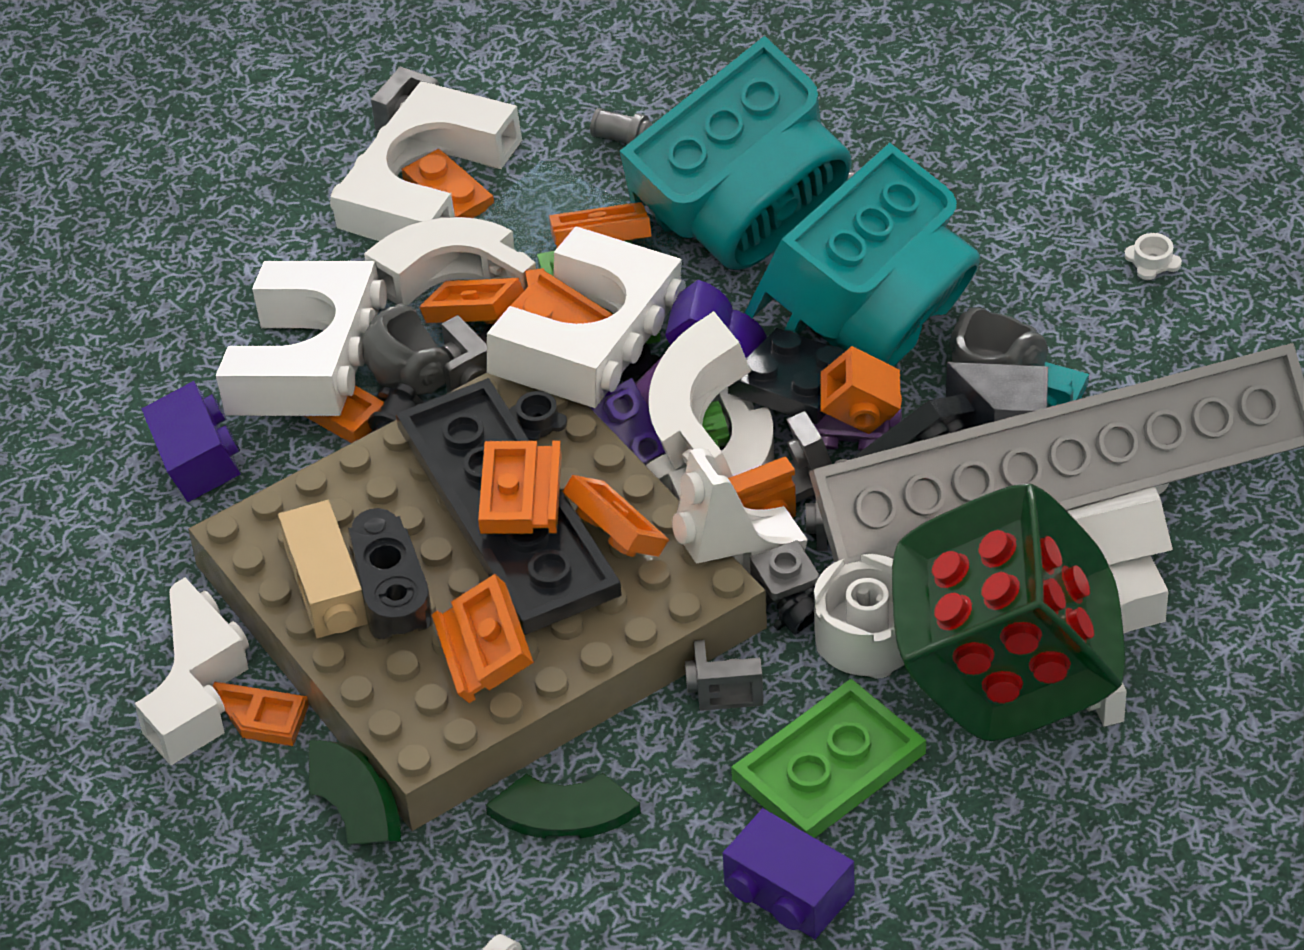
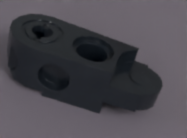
M381 508L361 512L355 517L352 527L348 528L370 632L374 638L384 640L392 638V634H406L416 629L421 631L429 628L433 624V618L431 615L432 609L428 584L407 528H404L400 516L396 517L389 510Z

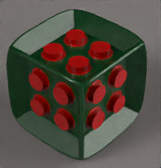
M1030 483L998 489L922 523L897 543L892 563L894 629L898 650L906 669L916 684L965 731L984 741H999L1017 737L1087 709L1110 696L1121 686L1125 673L1126 659L1121 605L1115 578L1096 542L1067 510L1043 489Z

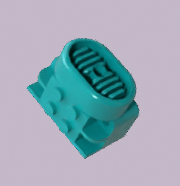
M766 36L759 39L620 150L630 202H642L644 207L647 205L655 213L656 222L664 231H673L679 236L687 238L695 237L723 266L731 270L747 269L774 253L782 238L846 182L852 164L849 150L821 124L818 92L814 82Z
M889 143L781 239L744 313L753 318L775 299L792 313L784 329L785 331H793L799 334L809 326L833 346L840 347L844 351L853 346L894 367L917 344L923 323L932 316L946 314L953 307L974 277L980 264V254L947 227L950 218L956 210L954 194L943 183Z

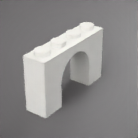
M420 81L405 102H401L398 111L387 125L379 130L376 139L365 153L357 158L354 167L343 181L334 187L330 196V206L334 212L337 228L381 241L393 232L418 222L455 217L451 193L405 181L397 177L398 174L402 171V168L438 148L448 156H455L502 169L522 142L517 106Z
M575 226L554 252V277L614 314L606 319L592 323L572 324L559 322L509 306L487 333V373L596 408L608 391L613 392L617 388L621 375L629 363L634 364L637 362L643 345L651 335L656 336L659 333L664 318L671 310L678 294L685 289V281L681 280L682 259Z
M264 261L252 289L261 328H313L324 331L309 340L286 346H228L216 374L224 413L229 416H340L347 396H352L354 393L355 374L358 366H363L365 363L363 358V337L374 317L378 315L379 309H384L386 306V283L384 280H379L375 261Z

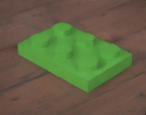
M849 679L731 767L732 780L767 811L816 838L925 755L926 740L853 679Z

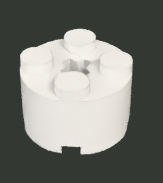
M878 554L861 555V561L845 565L844 559L828 566L815 584L814 626L817 651L829 664L843 672L877 679L889 676L894 670L904 665L898 650L894 629L892 598L893 558Z

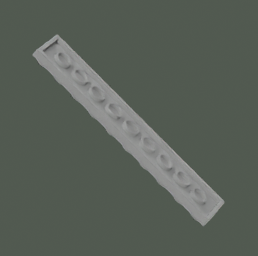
M1294 343L813 469L809 472L834 562L844 559L845 565L861 561V555L878 554L893 558L897 543L922 523L978 497L1012 485L1033 484L1046 491L1066 510L1304 447V377Z

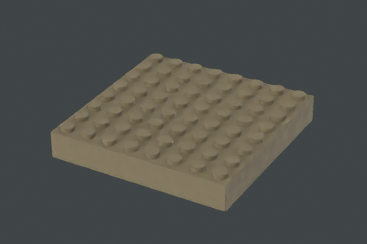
M485 373L451 392L489 378L510 409L516 405L518 399L524 394L541 390ZM550 394L556 400L558 413L566 415L567 426L562 431H552L549 435L539 438L537 446H552V441L561 442V491H563L572 475L605 481L661 531L669 541L659 557L636 553L634 557H630L617 551L609 544L608 538L610 535L601 527L591 525L580 518L620 580L622 596L524 635L534 663L489 691L483 688L474 694L476 700L468 703L457 694L434 621L425 630L418 631L416 629L406 634H392V638L384 640L374 638L370 632L369 624L343 633H335L316 639L284 548L278 513L329 499L356 575L357 571L348 528L352 527L355 517L361 512L375 508L386 509L395 514L396 517L400 516L404 528H407L428 584L432 614L437 610L443 614L453 607L451 601L489 578L398 429L397 420L188 528L197 567L302 696H308L309 705L338 741L350 745L368 756V762L379 777L387 780L393 793L399 816L411 831L686 675L685 661L695 660L694 641L705 640L706 659L708 662L767 628L766 590L733 556L695 563L684 544L678 543L673 532L672 520L674 514L677 513L679 500L587 405ZM565 495L575 511L577 505Z

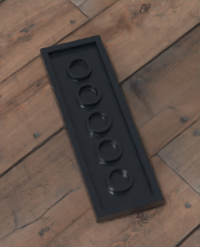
M489 378L396 413L398 429L489 577L496 574L506 583L524 635L622 596L620 580L561 489L559 491L557 533H549L548 528H533V533L480 534L478 517L485 441H529Z

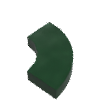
M309 740V795L322 796L338 809L345 823L348 845H376L401 842L399 813L393 793L387 780L380 778L368 762V756L344 743Z
M526 773L486 804V812L489 817L501 825L528 836L546 839V836L579 835L580 838H586L606 833L631 821L641 814V806L635 798L604 773L586 782L565 786L543 783Z

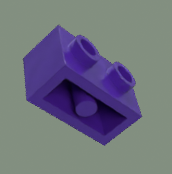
M195 381L141 408L166 471L187 502L241 474L233 457L234 454L240 452L239 446L227 425L220 427V423L227 420L215 396L211 394L204 397Z
M764 808L758 812L722 852L724 886L736 898L746 903L753 902L773 914L775 919L784 927L790 930L798 929L813 939H816L855 894L854 861Z

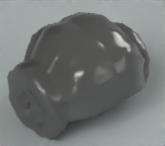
M399 303L394 307L381 311L379 315L374 317L362 340L363 358L368 369L373 373L381 386L396 388L398 384L402 383L412 387L416 391V395H423L426 393L432 394L439 387L446 384L444 366L451 359L443 349L438 348L434 339L422 325L420 317L411 306Z
M971 307L966 312H963L958 322L955 323L954 330L949 339L952 360L958 363L1045 366L1046 357L1049 353L1045 338L1034 327L1023 324L1013 317L989 312L982 307Z

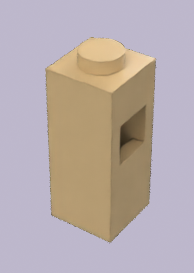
M329 499L278 513L284 548L316 639L367 625L368 621L362 588Z

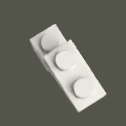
M706 448L690 450L686 471L680 481L681 496L677 513L673 516L672 527L676 540L681 545L684 544L696 564L733 556L750 574V558L795 540L799 541L805 551L807 538L784 506L764 510L745 508L732 483L726 476H723L710 451Z
M186 578L176 582L170 588L174 643L173 667L167 678L158 688L135 703L143 735L170 765H173L225 733L220 715L225 712V707L219 694L212 686L214 681L226 683L249 669L245 650L249 648V643L243 630L234 621L227 623L222 618L212 596L207 591L199 593Z

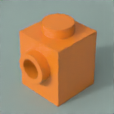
M853 346L821 371V412L867 434L872 433L885 421L892 419L901 409L900 370Z

